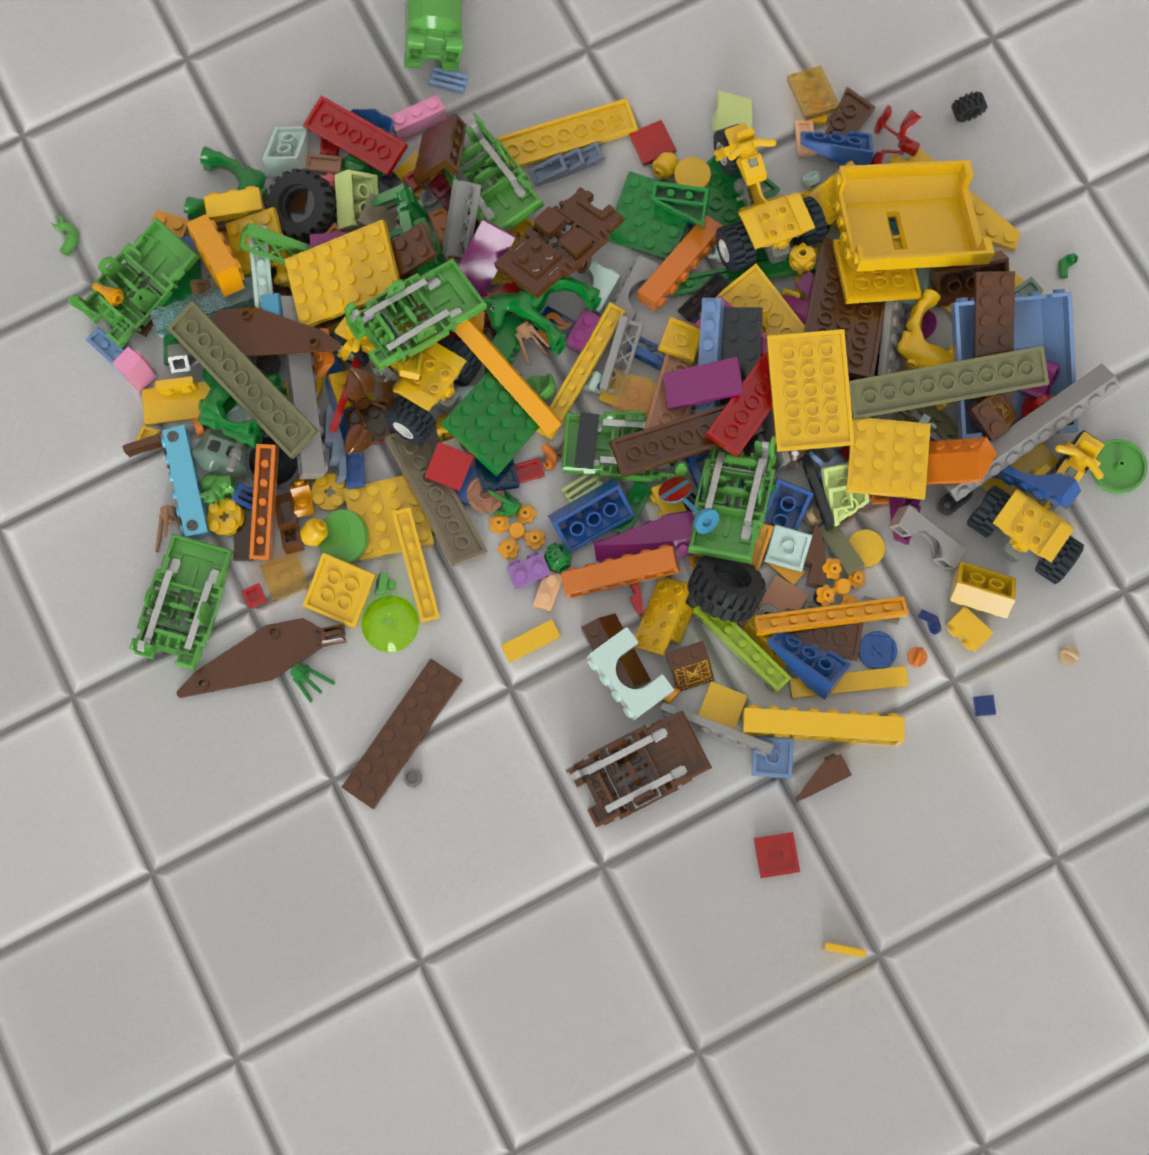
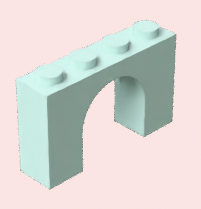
M559 245L558 247H553V249H561V245ZM593 260L588 270L584 273L592 279L593 287L600 290L599 297L602 298V301L593 313L601 317L620 282V275L614 269H607L598 261Z
M626 627L587 656V663L592 670H596L599 673V679L602 684L611 689V695L616 702L620 701L623 705V711L626 716L636 720L671 694L674 689L663 674L641 689L628 688L619 681L616 675L618 659L639 643Z

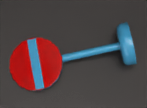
M675 477L665 481L659 488L658 495L660 499L665 503L683 501L696 514L693 525L697 532L707 534L717 526L719 514L716 510L704 508L699 511L687 499L692 491V484L688 479Z

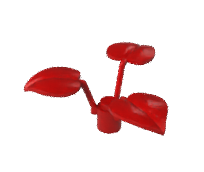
M887 105L875 124L874 133L879 134L883 127L897 136V140H899L897 147L900 148V151L882 149L880 152L877 151L872 157L870 165L882 164L885 153L900 154L902 156L906 153L914 157L920 148V143L907 137L906 133L922 117L914 110H910L900 125L899 133H897L886 124L892 114V107Z

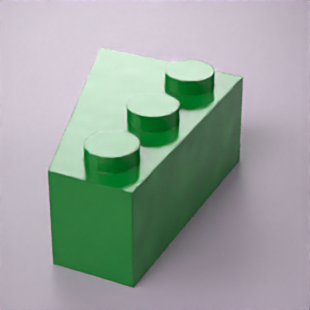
M654 181L651 196L653 205L705 229L710 197L709 188Z
M507 313L503 325L498 330L492 344L513 366L516 356L521 350L519 341L515 336L518 333L515 328L525 321ZM485 366L484 376L488 372L494 379L497 380V378Z

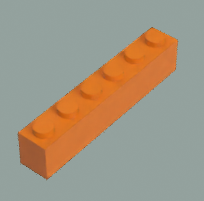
M706 216L705 229L695 225L638 290V301L654 312L662 308L666 304L667 298L671 294L674 295L680 283L682 281L685 282L690 272L700 265L701 259L704 256H708L711 252L712 247L716 243L717 228L723 225L709 216Z
M256 444L249 559L272 560L279 460V447L277 445Z
M662 545L658 547L659 549L652 551L650 549L642 550L640 554L636 555L625 554L620 559L614 560L609 558L603 560V563H589L579 569L576 567L566 570L567 572L561 573L564 593L569 599L680 573L677 552L673 546Z

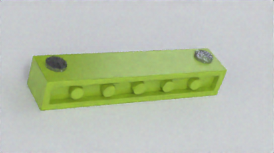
M699 606L693 609L694 617L701 624L705 625L751 670L769 691L776 695L791 680V677L735 622H730L729 620L722 621L717 617L713 618L709 613H704Z

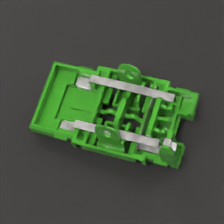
M452 258L438 267L425 272L422 276L416 273L404 281L400 279L393 282L387 288V291L367 301L364 304L365 309L358 311L356 305L350 302L345 306L344 312L346 324L356 340L366 335L376 350L368 352L369 358L377 369L382 371L385 369V366L388 367L400 359L405 361L406 355L412 357L436 344L437 341L449 335V330L456 331L457 324L460 325L486 310L487 304ZM409 294L412 296V298L415 300L419 307L424 305L425 309L418 310L416 312V305L409 296ZM429 312L427 321L425 319L420 322L417 321V317L420 314ZM411 322L413 325L410 328H406L405 334L402 330L398 331L403 324Z

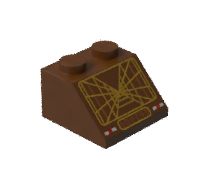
M1003 393L980 397L965 408L984 437L991 441L1009 430L1019 418Z
M703 641L666 652L665 657L675 687L680 692L714 681L710 659Z

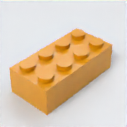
M207 214L187 222L186 225L193 244L224 298L244 289L243 280L245 278L241 270H238L241 266L237 258L232 257L233 252L230 246L224 244L226 241L222 233L217 232L218 227L215 221H210Z

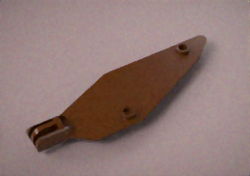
M256 307L221 309L210 317L240 350L249 357L338 351L341 348V344L323 330Z
M304 618L265 625L195 671L177 690V696L185 698L272 681L321 648L347 643L346 638H344L346 636L344 631L345 625L339 624L320 628Z

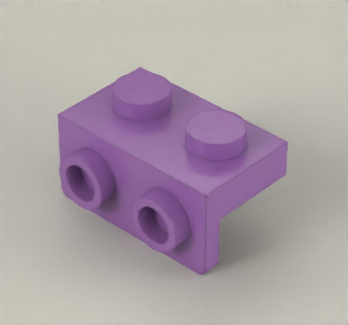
M535 552L526 556L527 559L522 562L515 560L509 563L510 567H507V571L515 590L551 575L542 553L538 554Z

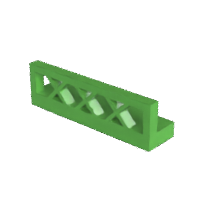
M248 223L242 228L238 246L239 249L286 265L285 260L279 254V251L282 249L287 251L290 257L311 249L310 245L252 223ZM246 236L252 238L256 245L253 247L244 245ZM264 243L269 244L273 252L270 254L266 253L261 245Z

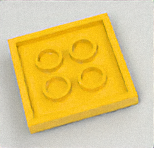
M274 207L225 224L233 258H237L241 266L238 270H241L244 277L251 275L252 271L250 252L238 248L242 228L246 224L252 223L257 226H266L268 230L282 234L277 209ZM246 236L244 245L249 246L248 237ZM268 244V249H269V254H270V253L273 252V250H272L271 246ZM283 249L279 251L282 259L288 258L287 251ZM270 260V268L281 265Z
M322 553L302 606L356 628L377 574L330 554Z

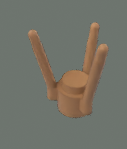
M528 320L515 328L518 332L515 336L519 341L527 365H530V360L522 338L526 340L531 337L544 355L548 356V352L536 336L547 347H550V344Z
M165 505L160 508L155 547L156 553L159 552L163 523L165 539L168 537V524L174 523V520L177 521L180 530L182 523L180 518H178L175 506Z

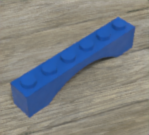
M1009 465L997 475L991 477L993 479L998 478L1009 486L1014 485L1025 493L1030 492L1041 500L1046 499L1057 507L1062 506L1066 509L1081 492L1077 480L1062 473L1033 475L1018 471Z

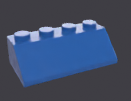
M611 479L548 515V518L563 544L572 553L633 518L635 514L615 479Z

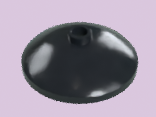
M267 433L263 434L262 444L277 445L279 447ZM249 446L245 457V465L249 476L254 481L256 448ZM280 447L277 489L289 486L299 476L297 456L294 459L290 458Z

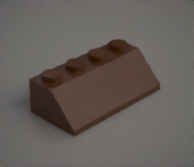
M1000 250L995 251L989 264L929 267L931 289L941 297L936 304L937 308L948 306L950 303L956 302L957 298L968 297V301H971V298L974 297L975 272L1009 271V257Z
M614 613L587 623L581 627V632L593 652L624 628ZM634 648L618 659L616 675L624 686L637 689L651 681Z

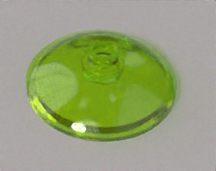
M393 595L383 596L374 600L366 608L362 617V632L367 642L375 649L389 653L397 652L408 647L416 638L419 630L418 614L413 605L406 599ZM386 619H392L390 624H385Z

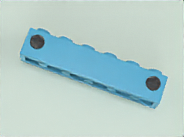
M185 425L162 430L163 437H161V442L167 451L165 461L167 465H170L171 469L168 475L171 483H174L175 489L172 490L174 500L178 502L176 512L178 518L182 520V525H180L181 534L192 539L211 536V530L207 523L205 503H203L204 498L199 496L202 494V489L200 487L196 461L192 456L193 448L189 430Z

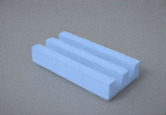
M434 67V72L429 80L430 86L464 94L469 79L468 75L452 71H442L441 68ZM435 79L446 81V83L436 81ZM452 83L458 84V85H461L462 87L455 86V85H451V84H452Z

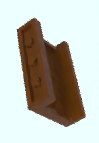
M456 113L424 131L422 134L413 180L424 191L429 187L430 177L444 168H447L452 175L459 172L467 124Z

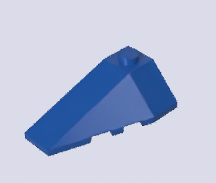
M833 131L831 135H826L823 132H801L800 134L801 145L843 166L849 161H853L855 165L871 164L874 154L872 134L848 131L847 135H839L838 131Z
M785 632L773 634L767 641V644L807 688L824 700L834 690L851 666L848 661L832 651L827 653L817 649L818 646L814 644L810 646L802 643L799 638Z

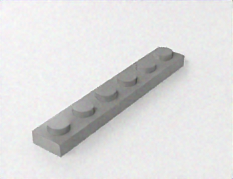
M664 702L660 708L665 718L683 710ZM683 710L691 727L693 725L700 727L701 732L709 735L711 732L718 734L719 739L727 742L729 740L736 741V745L745 749L748 747L756 749L755 752L762 756H766V754L772 755L773 744Z

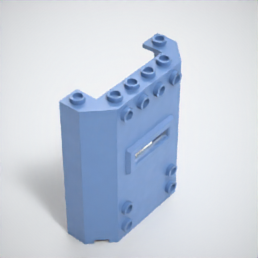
M1055 289L1053 294L1040 295V291L1028 292V296L1021 297V293H1016L1014 304V351L1044 346L1046 360L1059 364L1061 368L1049 393L1053 397L1076 382L1072 292H1065V289ZM968 297L957 298L956 302L950 303L954 362L973 358L974 297L971 298V301H968ZM1021 390L1013 391L1012 407L1019 416L1014 424L1023 419L1021 416L1022 405L1025 399L1028 398L1022 395ZM972 398L956 401L958 439L984 437L978 427H972V418L965 409L972 404ZM1078 418L1056 433L1079 432Z

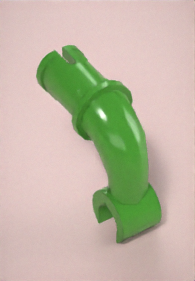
M55 216L60 223H51L57 231L65 230L67 232L66 239L59 251L63 255L70 257L74 247L80 242L78 230L74 225L65 222L61 216Z

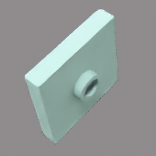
M775 524L764 562L802 572L812 535Z

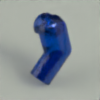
M921 609L918 618L927 622L930 633L934 635L940 633L941 624L938 616Z

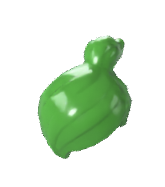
M548 373L546 376H531L525 380L544 402L552 398L556 386L551 373Z

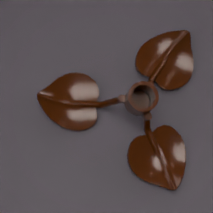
M353 367L348 368L346 394L349 403L355 406L354 411L357 412L362 425L356 423L349 429L344 446L345 454L347 455L363 452L372 442V431L366 428L367 424L360 410L366 409L369 404L387 409V413L397 398L402 396L393 392L387 399V405H382L368 399L366 394L374 389V378L367 371Z

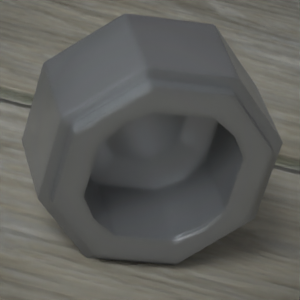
M409 768L404 772L403 781L408 787L415 788L422 783L423 775L418 769Z

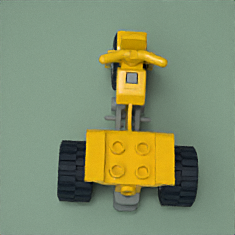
M746 123L735 124L717 130L713 138L715 160L718 161L723 172L728 176L740 172L742 178L734 182L735 191L741 195L737 198V201L743 200L745 207L740 208L738 211L742 221H736L719 227L716 231V247L723 265L731 273L753 266L756 263V249L764 247L770 263L776 264L787 258V254L791 250L789 243L792 239L797 246L803 242L810 246L821 242L822 238H825L827 235L824 212L814 197L808 196L802 199L799 192H794L769 199L764 198L763 193L769 191L770 187L764 189L761 187L762 181L767 179V171L761 153L757 152L756 147H774L777 142L775 139L754 137V128L748 129Z
M345 316L330 333V336L341 344V348L334 352L339 358L341 357L343 361L351 365L354 358L361 361L359 367H365L370 361L368 352L376 349L366 335L356 340L346 324ZM446 337L440 344L436 343L425 349L419 380L402 376L398 377L399 373L396 363L388 367L385 366V369L379 371L375 364H373L372 370L379 376H386L384 382H387L389 379L396 382L392 387L393 392L402 395L397 398L387 411L385 420L390 428L406 441L417 445L424 444L437 426L435 418L429 412L434 405L443 412L450 414L460 403L458 399L459 392L454 389V383L460 386H467L481 368L479 358L466 344L454 338Z
M1083 430L1071 443L1065 441L1063 445H1057L1055 447L1056 452L1063 455L1056 464L1055 474L1062 473L1079 482L1089 469L1097 479H1102L1104 474L1099 468L1101 463L1096 458L1102 451L1104 443ZM994 485L988 490L967 520V525L985 538L991 536L997 527L1007 534L1010 539L1002 548L1001 555L1012 563H1016L1028 550L1040 556L1041 558L1036 565L1035 571L1053 584L1059 583L1067 575L1084 549V544L1070 536L1075 527L1054 511L1057 506L1048 500L1043 504L1041 499H1036L1018 489L1011 496Z

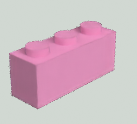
M438 95L389 116L393 119L392 130L400 140L428 129L447 118L445 108Z
M127 347L113 362V365L127 381L141 393L143 389H147L157 378L153 373L155 369L137 349L133 351Z

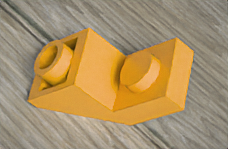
M297 477L290 484V490L294 500V514L298 518L314 514L315 505L311 493L310 479L300 480Z

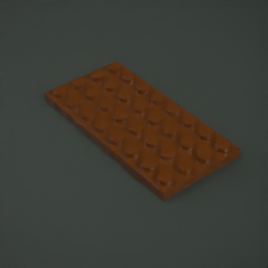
M822 238L803 333L844 329L848 376L858 379L873 377L886 301L846 304L833 250V240Z

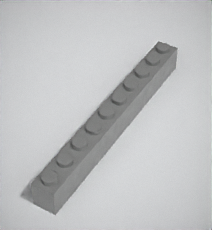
M281 296L282 316L299 322L293 296ZM310 353L284 354L290 401L319 430L297 455L299 479H322L328 471L327 461H324L323 456L325 454V443H322L321 440L323 426L319 424V418H321L320 407H317L319 394L318 390H315L314 385L316 383V373L312 370L314 356Z
M1100 364L1011 426L1009 430L998 438L990 441L997 455L982 482L943 484L944 488L956 502L965 497L968 493L981 486L991 477L997 475L1001 470L1014 463L1024 454L1030 452L1037 445L1118 390L1120 386L1116 376L1103 364Z

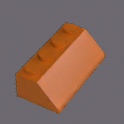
M987 437L929 441L926 485L982 482L997 453Z

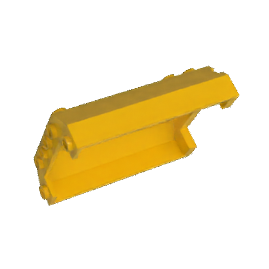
M954 160L840 166L837 174L834 176L835 201L833 210L837 213V227L841 231L840 242L844 245L843 254L844 259H847L848 267L858 272L989 264L995 252L991 237H983L982 239L969 190V185L974 176L971 161ZM889 217L896 218L903 249L895 250L888 220Z

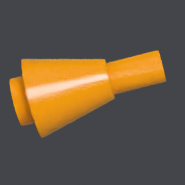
M98 283L93 284V289L100 292L112 306H117L123 301L124 293L121 289L102 286Z

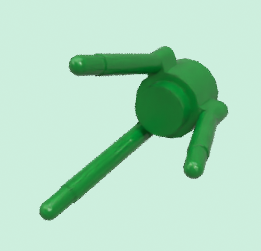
M490 489L488 490V493L504 502L502 508L505 511L496 510L492 513L505 515L509 518L511 515L516 516L522 506L519 499L513 497L505 490L504 495L507 499Z
M299 662L290 670V675L294 677L292 680L298 685L309 702L313 700L302 685L303 682L306 681L319 694H322V690L309 679L310 673L332 685L335 684L333 680L313 670L307 664L304 666Z

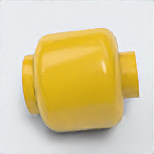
M668 152L661 153L652 163L654 175L659 179H670L674 175L675 168L679 163L677 156Z
M309 519L300 529L302 542L308 546L320 545L328 536L326 523L321 519Z

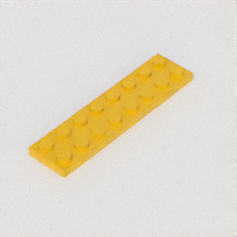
M625 98L496 138L499 139L519 166L523 168L546 161L559 153L565 155L578 147L583 149L596 141L602 144L628 136L629 133L638 131V127L628 99Z

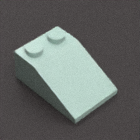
M303 126L274 128L262 158L268 177H282V173L285 171L291 172L295 168L300 170L306 168L309 130Z

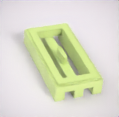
M584 474L562 488L561 492L568 502L571 503L602 485V482L596 474ZM592 476L590 480H588L581 486L577 487L570 493H567L569 490L573 489L574 487H576L577 485H579L580 483H582L583 481ZM594 482L597 483L596 485L589 488L573 500L571 499L572 496H574L587 486L591 485Z

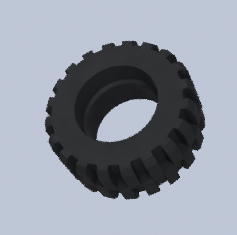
M295 168L291 172L285 171L282 173V177L277 176L274 179L275 184H270L268 188L270 192L265 197L268 200L267 204H265V210L271 207L277 209L284 236L307 243V241H310V234H325L324 232L331 227L332 222L336 223L337 217H335V213H337L336 195H334L335 190L326 179L303 168L301 170ZM310 190L314 197L313 211L305 220L294 222L290 215L291 201L300 191Z
M702 556L697 561L689 578L687 589L691 600L704 613L707 612L711 617L720 618L722 621L742 622L755 614L766 592V584L762 574L752 564Z

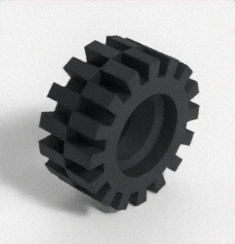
M976 91L975 93L964 94V97L960 96L959 100H955L952 103L951 108L956 121H971L972 118L975 119L978 115L981 116L982 112L986 111L988 107L982 92Z

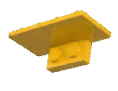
M192 376L155 381V388L142 390L144 424L155 425L198 418L200 414L198 408L199 401L205 399L211 388L206 382H196Z
M1040 443L1030 452H1027L1010 464V466L1027 474L1045 475L1059 460L1043 443ZM990 478L981 485L986 492L996 485L1011 496L1016 489L1020 490L1014 485H1007L998 478Z
M664 577L658 578L635 635L639 643L634 648L663 656L670 641L674 644H681L693 613V609L685 603L689 594L687 589L688 583Z

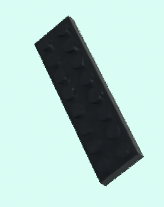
M724 307L723 360L738 357L742 383L761 358L762 307ZM732 397L721 399V405L729 403ZM758 435L752 436L743 448L742 452H744V455L750 456L751 453H754L755 457V441H758Z

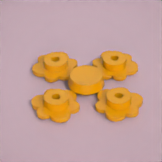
M522 504L518 514L515 516L518 518V522L511 524V526L508 523L509 518L501 514H495L494 517L489 519V529L491 532L497 531L498 534H502L503 531L509 530V535L512 537L508 540H502L501 545L497 548L504 559L508 557L514 559L517 557V551H519L520 547L516 544L515 539H520L523 536L527 540L526 546H531L533 550H538L540 545L545 544L544 531H538L534 528L531 532H526L525 527L522 525L527 522L532 523L533 518L537 515L536 510L532 508L531 504L526 506Z
M837 558L827 559L826 564L822 566V571L826 573L827 578H832L836 581L834 589L829 588L828 585H823V587L816 589L817 602L821 603L823 607L829 606L830 603L835 601V592L838 595H843L842 601L839 604L858 602L854 595L850 596L847 593L850 591L851 586L854 589H858L859 586L865 585V573L859 569L848 576L847 579L839 578L840 572H842L840 561Z

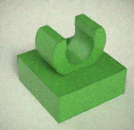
M380 572L377 575L374 594L382 595L386 590L393 591L395 589L396 581L388 580L389 573Z

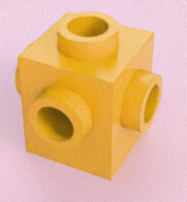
M803 242L790 250L789 265L801 276L815 266L816 252L811 246H807Z

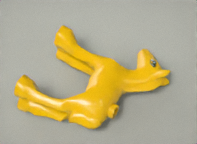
M925 289L920 299H916L906 324L907 331H903L902 339L897 347L898 352L907 360L906 364L913 369L954 362L953 343L948 350H945L941 346L926 342L921 328L922 318L925 312L932 309L941 298L937 292L931 289ZM953 402L938 404L936 407L940 411L943 407L945 408Z

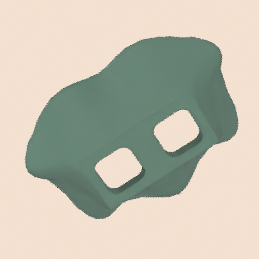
M208 428L198 445L192 449V456L199 466L206 471L220 472L223 476L231 475L233 478L248 474L245 465V457L249 448L248 444H244L242 448L243 454L241 459L237 461L234 471L229 472L226 470L230 457L226 456L229 446L235 447L237 440L224 435L222 430ZM212 440L221 442L218 452L208 450Z

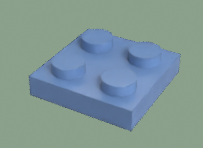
M754 736L757 739L773 744L774 749L772 755L766 754V756L757 754L755 752L756 749L753 748L752 776L792 779L794 739Z

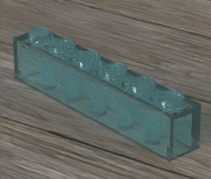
M252 276L244 277V289L225 298L219 288H211L205 293L193 294L188 299L176 300L165 307H156L149 313L157 334L160 338L171 335L172 333L167 327L191 301L195 302L209 317L221 309L254 306Z

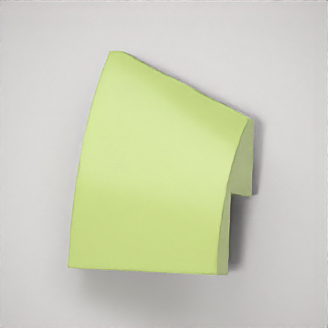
M719 90L716 94L717 109L711 118L713 131L716 132L717 130L746 123L748 129L752 128V99Z
M848 462L821 467L825 498L834 521L833 526H838L839 522L847 516L853 515L858 508H862L869 503V494L846 492Z

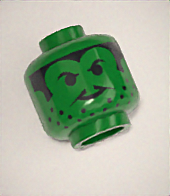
M552 543L546 548L547 551L544 553V559L551 570L562 572L571 566L572 556L564 544Z

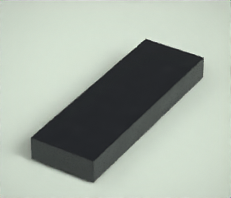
M716 272L677 312L690 322L702 310V298H715L730 283L721 274Z
M580 412L574 467L593 469L599 414Z

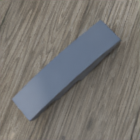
M596 141L583 149L578 147L565 155L559 153L529 169L535 186H539L584 170L605 160L599 143Z
M327 405L323 417L322 443H325V448H329V465L336 466L335 483L343 484L346 479L344 442L339 426L335 432L329 430L334 412L332 407Z

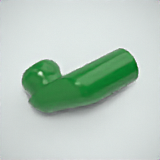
M1067 254L1059 260L1058 278H1068V268L1078 261L1077 254Z

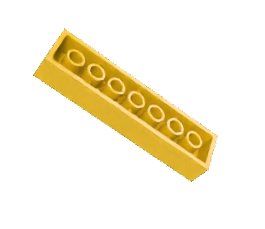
M748 705V708H744L742 712L741 732L752 737L763 736L794 740L898 746L905 739V717H899L897 713L879 716L878 712H867V715H859V711H847V714L839 713V710H827L825 713L815 708H809L808 711H800V708L788 707V710H780L778 706H768V709H760L759 705Z

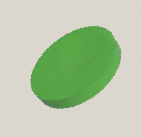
M1112 439L1104 442V447L1096 458L1101 463L1099 468L1104 474L1103 478L1097 479L1092 471H1090L1094 481L1102 489L1114 494H1124L1133 491L1144 481L1148 465L1144 453L1137 445L1124 439Z
M344 509L331 512L323 520L328 528V536L318 545L320 552L330 554L352 564L362 557L368 546L369 532L367 524L356 512Z

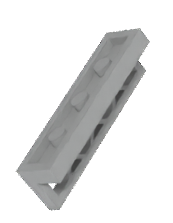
M453 179L442 254L462 258L463 244L465 246L464 252L466 251L474 235L481 185ZM472 187H474L473 196H471Z
M620 316L599 387L601 391L623 396L644 324L631 321L628 317ZM628 325L638 327L637 333L629 338L626 333ZM629 342L632 346V351L624 356L621 347ZM624 360L627 368L625 371L618 373L616 365ZM619 377L622 383L620 391L610 389L611 382Z

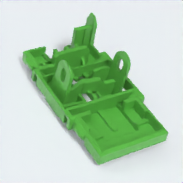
M155 218L134 241L133 245L128 243L115 259L108 256L99 263L98 269L102 274L94 283L121 289L126 294L124 301L117 306H112L100 292L93 289L92 285L90 289L93 292L86 299L78 295H72L68 302L73 307L81 310L94 323H97L103 317L114 327L110 332L107 331L106 335L119 347L123 348L134 335L133 333L142 331L140 328L141 324L146 326L174 293L171 289L179 287L177 285L178 281L201 256L162 221ZM123 260H125V261H126L127 263H129L133 268H131V267H130L129 265H127L126 263H123V264H122L121 262H122ZM137 272H139L140 274L144 272L146 273V275L141 277ZM150 277L151 279L149 280V282L158 291H156L153 287H151L148 284L141 289H139V286L141 285L142 281L147 280ZM136 292L133 299L131 297L129 298L130 295Z

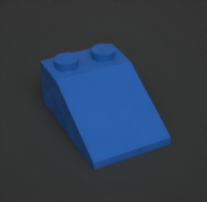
M776 477L773 483L776 486V491L770 495L764 523L772 526L776 524L798 531L813 492Z

